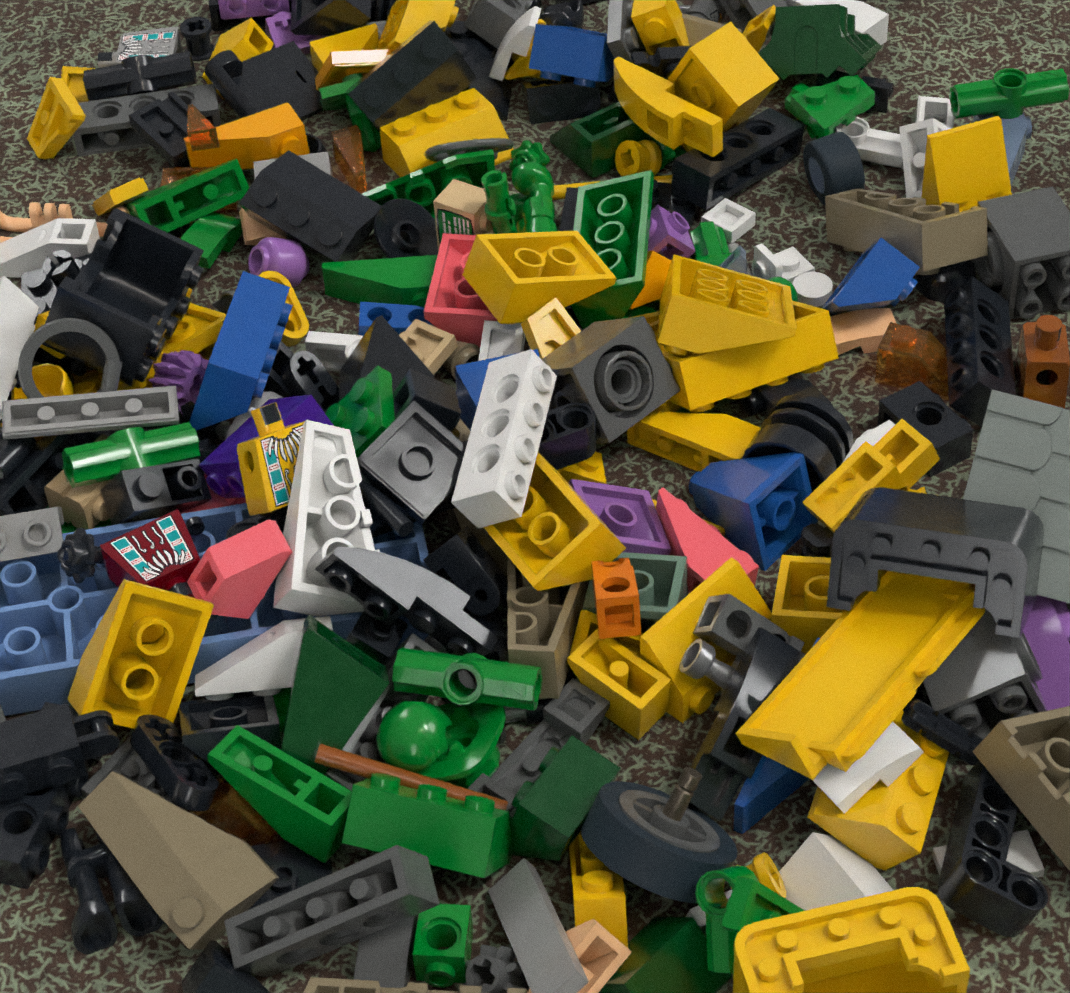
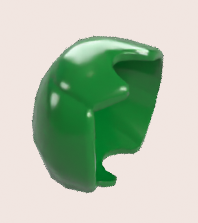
M419 701L401 702L385 713L378 727L377 749L386 764L418 774L431 768L436 758L442 755L449 747L445 737V729L452 724L450 718L439 707L430 703Z

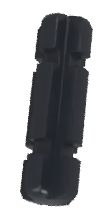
M914 699L904 707L901 720L905 726L917 733L922 730L921 735L953 755L957 751V758L969 765L975 766L980 761L973 753V750L984 740L983 738L972 732L968 736V729L939 711H935L933 714L934 709L921 700Z

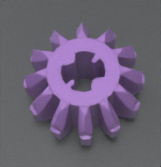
M181 350L180 352L163 353L161 363L153 364L155 375L149 381L153 383V387L176 386L178 406L181 412L180 406L189 401H192L194 404L196 403L209 360L200 357V354H194L193 351Z

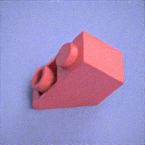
M266 520L209 547L187 583L195 598L214 604L211 615L249 619L291 555L292 550L276 521Z

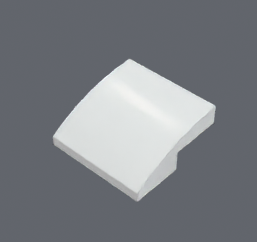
M892 722L864 756L856 760L846 772L827 763L812 781L845 814L880 779L889 787L924 751Z

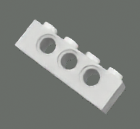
M532 349L489 362L451 501L477 528L522 517L557 377L552 369Z

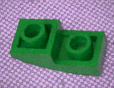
M212 212L199 218L180 239L204 250L198 265L210 269L222 250L230 252L243 232L241 220Z

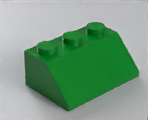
M372 773L371 778L357 782L352 786L342 840L344 844L376 852H382L399 845L428 856L430 865L482 878L494 873L511 860L513 852L509 811L494 808V800L480 796H466L465 801L447 797L448 790L445 788L427 784H420L418 789L401 786L400 778L382 773Z

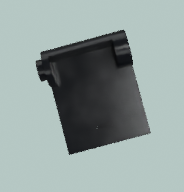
M294 41L242 62L233 51H222L215 55L205 67L206 76L240 119L287 102L301 121L324 111L320 101V92L316 89L315 83L318 71Z

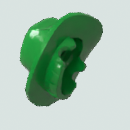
M472 702L468 705L448 703L437 706L450 718L452 723L451 726L445 729V737L449 747L442 755L436 758L431 768L419 774L467 789L482 773L491 778L499 768L500 752L496 744L506 720L504 707Z

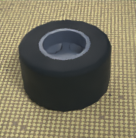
M836 132L806 143L803 150L806 176L812 191L824 206L825 196L853 189H865L862 161L855 144L844 132Z

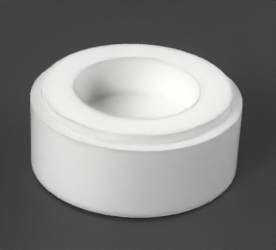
M805 272L798 275L793 281L798 302L819 307L824 305L832 295L833 283L823 273Z

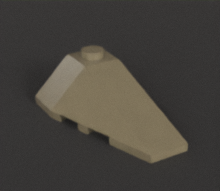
M112 771L78 805L79 809L155 912L189 950L205 949L210 940L218 941L226 933L224 920L247 911L279 879L244 840L211 825L203 818L185 811L165 800L164 797L115 771Z

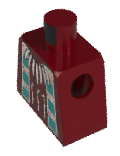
M178 509L100 545L107 575L118 587H120L123 579L195 598L187 581L198 565L200 557Z

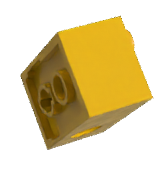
M729 22L690 47L667 80L675 83V96L722 118L724 133L750 118L778 82L779 77L751 46L747 38L739 32L732 22ZM685 143L681 144L687 152L694 149Z

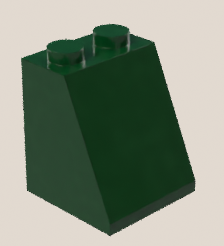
M310 614L303 624L283 729L281 750L324 775L329 767L315 763L320 743L342 750L388 686L389 680L387 668Z

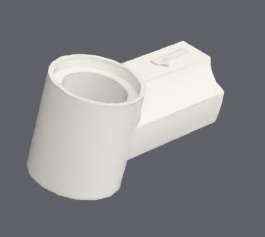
M858 117L848 126L842 125V123L836 126V132H844L850 137L856 146L862 162L867 161L903 169L900 134L870 129L868 122Z

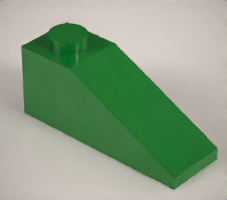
M233 159L156 188L124 204L131 216L168 233L242 199L248 191L249 185L238 159Z
M438 255L322 263L325 294L358 304L360 302L415 305L425 308Z
M238 725L208 754L207 761L284 840L323 863H326L343 844L342 840L351 790Z

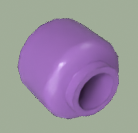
M265 237L252 248L248 266L250 273L257 276L264 271H276L284 275L294 289L307 275L309 259L303 246L298 241Z

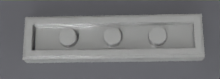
M523 858L488 890V893L531 992L577 993L589 980L536 868Z

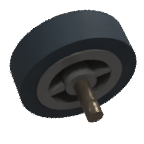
M684 767L678 779V784L675 785L671 795L631 782L615 781L604 784L581 829V835L586 846L610 870L664 898L688 903H697L695 895L696 885L701 876L709 871L732 867L738 854L736 845L731 837L711 818L689 805L694 795L693 791L697 789L702 779V775L698 771L689 767Z

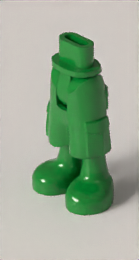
M525 162L519 164L513 169L511 174L512 185L519 193L510 195L516 204L515 224H517L518 233L557 231L554 221L555 206L552 201L555 187L550 172L538 163Z

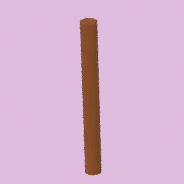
M321 743L316 754L315 763L360 777L371 778L372 773L388 774L400 778L401 786L418 789L420 784L434 785L447 789V797L465 801L466 796L485 797L495 801L494 808L505 811L508 805V801Z

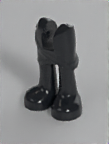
M73 827L61 832L60 842L61 853L67 870L66 875L70 886L76 888L79 908L71 925L72 940L76 949L83 954H91L111 947L117 941V926L101 890L98 878L108 877L114 896V905L124 930L130 935L143 936L157 931L164 921L149 904L99 834L96 833L99 844L86 849L83 841L79 838L76 828Z

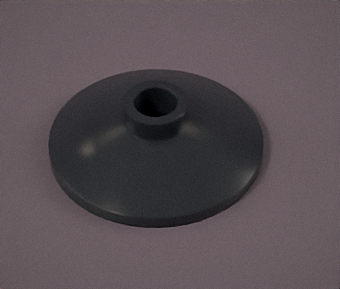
M393 199L379 208L374 218V234L379 247L388 258L438 255L435 219L425 208L407 199Z

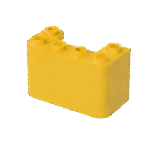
M906 887L753 922L744 926L737 933L734 941L733 993H967L970 968L943 905L935 894L920 887Z

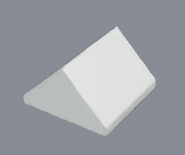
M815 832L810 834L779 871L786 889L787 897L785 899L805 911L893 891L891 886L871 863L860 857L835 837Z

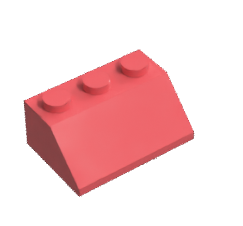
M443 233L424 308V318L435 327L455 335L456 340L472 343L480 348L484 320H498L462 275L476 235Z

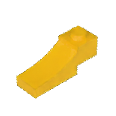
M901 419L874 446L865 441L802 503L813 516L831 532L835 533V530L865 491L879 487L897 490L906 487L909 490L940 458L933 444L905 420Z

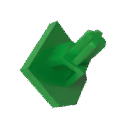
M362 73L348 75L342 78V83L319 88L323 110H338L347 107L353 130L357 131L361 147L364 151L375 152L382 147L380 133L346 94V91L363 77Z

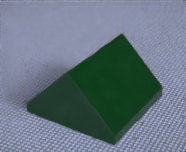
M654 917L628 942V949L632 951L631 954L599 993H717L732 978V974L714 973L708 970L706 936L693 917Z

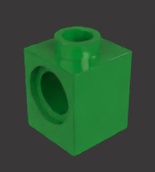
M440 904L419 913L413 949L417 981H425L429 985L439 988L449 987L453 983L466 982L467 965L465 962L470 960L474 932L471 905ZM440 947H450L446 950H436Z

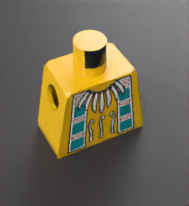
M276 402L251 410L259 436L237 444L238 460L250 516L269 513L289 504L305 421L284 426Z

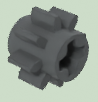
M481 945V955L465 962L467 965L466 982L463 985L482 986V993H507L508 988H525L526 978L520 964L514 961L516 955L511 947L501 946L497 949L494 946Z

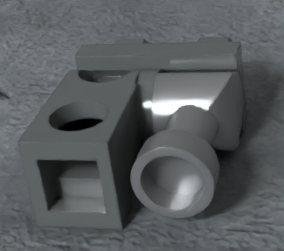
M731 594L709 596L693 631V634L701 639L695 640L687 648L679 668L681 672L696 680L705 675L722 688V696L759 627L799 650L798 663L806 655L801 651L804 642L795 636H789L783 629ZM706 642H712L736 656L732 666L715 659L716 652L714 647Z

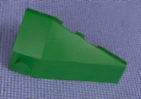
M491 149L456 154L362 194L381 206L393 199L411 200L425 208L435 219L433 201L453 179L483 188L482 176L489 171L495 170L494 152Z

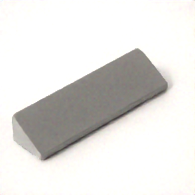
M176 386L2 401L3 440L179 424Z

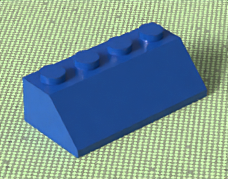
M245 271L242 272L210 356L192 412L190 424L196 431L247 413L252 397L255 396L261 399L293 306L285 303L290 289L289 286Z

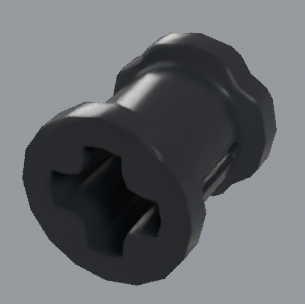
M192 17L186 19L180 25V32L185 37L187 46L184 52L190 51L193 61L196 62L210 59L214 51V45L211 44L209 35L212 31L211 22L204 17Z

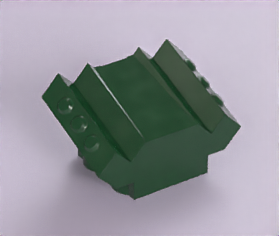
M839 4L776 7L775 26L771 41L758 54L783 80L789 75L822 73L828 78L840 67L850 76H853L859 70H863L875 58V54L882 46L869 34H855L856 17L848 14V8L845 6H840Z

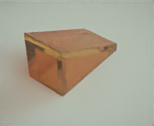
M193 104L188 105L187 133L192 151L220 148L216 128Z

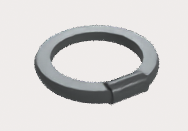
M62 318L48 322L38 328L28 338L22 348L18 362V376L22 390L27 398L44 397L38 391L33 380V359L38 348L48 338L62 332H79L91 337L98 343L106 361L101 386L97 392L117 391L123 362L120 361L117 348L112 339L101 328L89 321L78 318Z

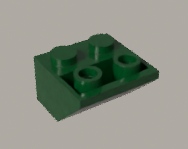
M619 102L577 120L550 135V142L591 178L616 168L615 152L621 142L626 140L639 142L653 139V137L633 122Z
M574 736L569 738L561 750L553 746L539 765L538 771L540 774L534 783L527 780L511 803L514 807L509 814L513 855L559 861L580 833L601 787L606 783L615 782L621 768Z

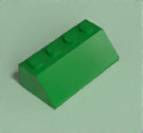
M652 170L578 187L573 231L580 233L617 278L613 286L570 305L582 329L587 328L594 322L622 319L645 286L654 183Z

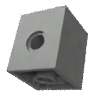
M1054 187L978 201L977 207L987 208L988 255L972 259V261L975 263L980 281L1008 300L1010 320L1020 317L1032 318L1039 313L1058 309L1069 310L1070 212Z
M644 316L594 322L541 359L557 375L548 411L571 403H583L590 406L594 410L596 417V444L611 443L680 391L673 376L671 365L665 360L657 344L655 332Z
M986 609L984 615L939 668L923 681L934 712L939 711L968 729V736L972 732L983 739L1002 720L1048 711L1036 683L1043 676L1024 632H1022L1020 638L995 634L996 622L992 614Z

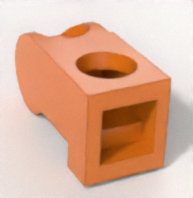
M629 557L620 558L613 562L591 561L599 639L641 635L639 592L634 569L630 564Z

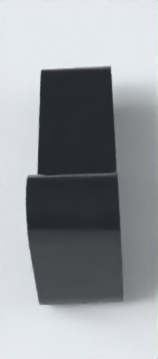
M979 761L970 769L963 780L938 881V893L943 902L955 912L999 935L1015 937L1046 906L1048 893L1037 877L1006 861L1018 807L981 761Z

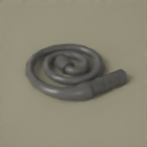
M507 138L450 142L428 148L424 156L430 161L438 162L456 154L493 149L494 159H497L498 152L512 149L514 142L512 139Z

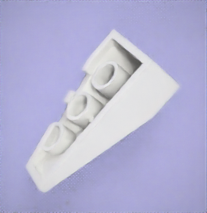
M306 420L303 424L283 536L292 553L276 576L273 608L310 614L312 616L365 611L362 604L347 593L334 589L328 584L326 578L315 570L318 563L337 546L380 552L379 549L375 550L370 530L373 522L370 510H365L359 486L362 477L349 429Z

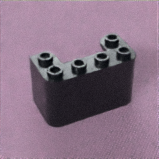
M115 208L106 222L108 225L102 240L98 239L96 241L90 259L75 280L66 276L59 285L45 324L62 318H78L97 325L112 339L117 348L120 361L123 362L119 381L132 387L136 380L142 383L145 381L153 361L158 360L166 340L169 341L179 320L182 321L192 300L186 297L188 288L193 290L196 288L204 271V268L198 265L204 250ZM62 332L53 335L42 344L101 373L104 371L106 360L101 347L94 339L85 334Z
M883 487L871 488L862 494L835 530L832 542L827 607L850 611L860 593L866 590L877 592L880 587L882 570L976 584L973 607L985 608L992 614L996 622L995 634L1020 638L1036 602L1044 538L1043 523L1033 511L1022 507Z

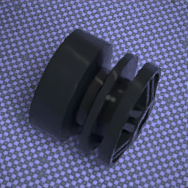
M802 394L784 396L771 408L769 415L763 421L761 429L756 432L746 448L743 458L790 452L802 453L805 457L811 490L813 492L843 463L854 444L853 433L845 417L832 405L813 396Z

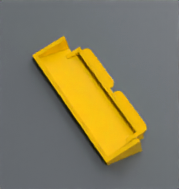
M882 570L880 587L877 592L866 590L860 593L852 609L843 612L736 732L742 745L812 780L827 763L846 772L856 760L864 756L915 696L916 689L927 676L933 674L984 615L985 608L973 607L976 584Z

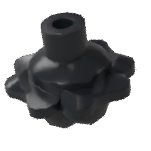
M77 528L73 534L66 535L65 541L62 542L57 554L61 569L65 571L66 576L73 577L74 582L77 584L83 583L86 577L94 576L95 564L104 563L100 546H94V536L86 534L84 528Z

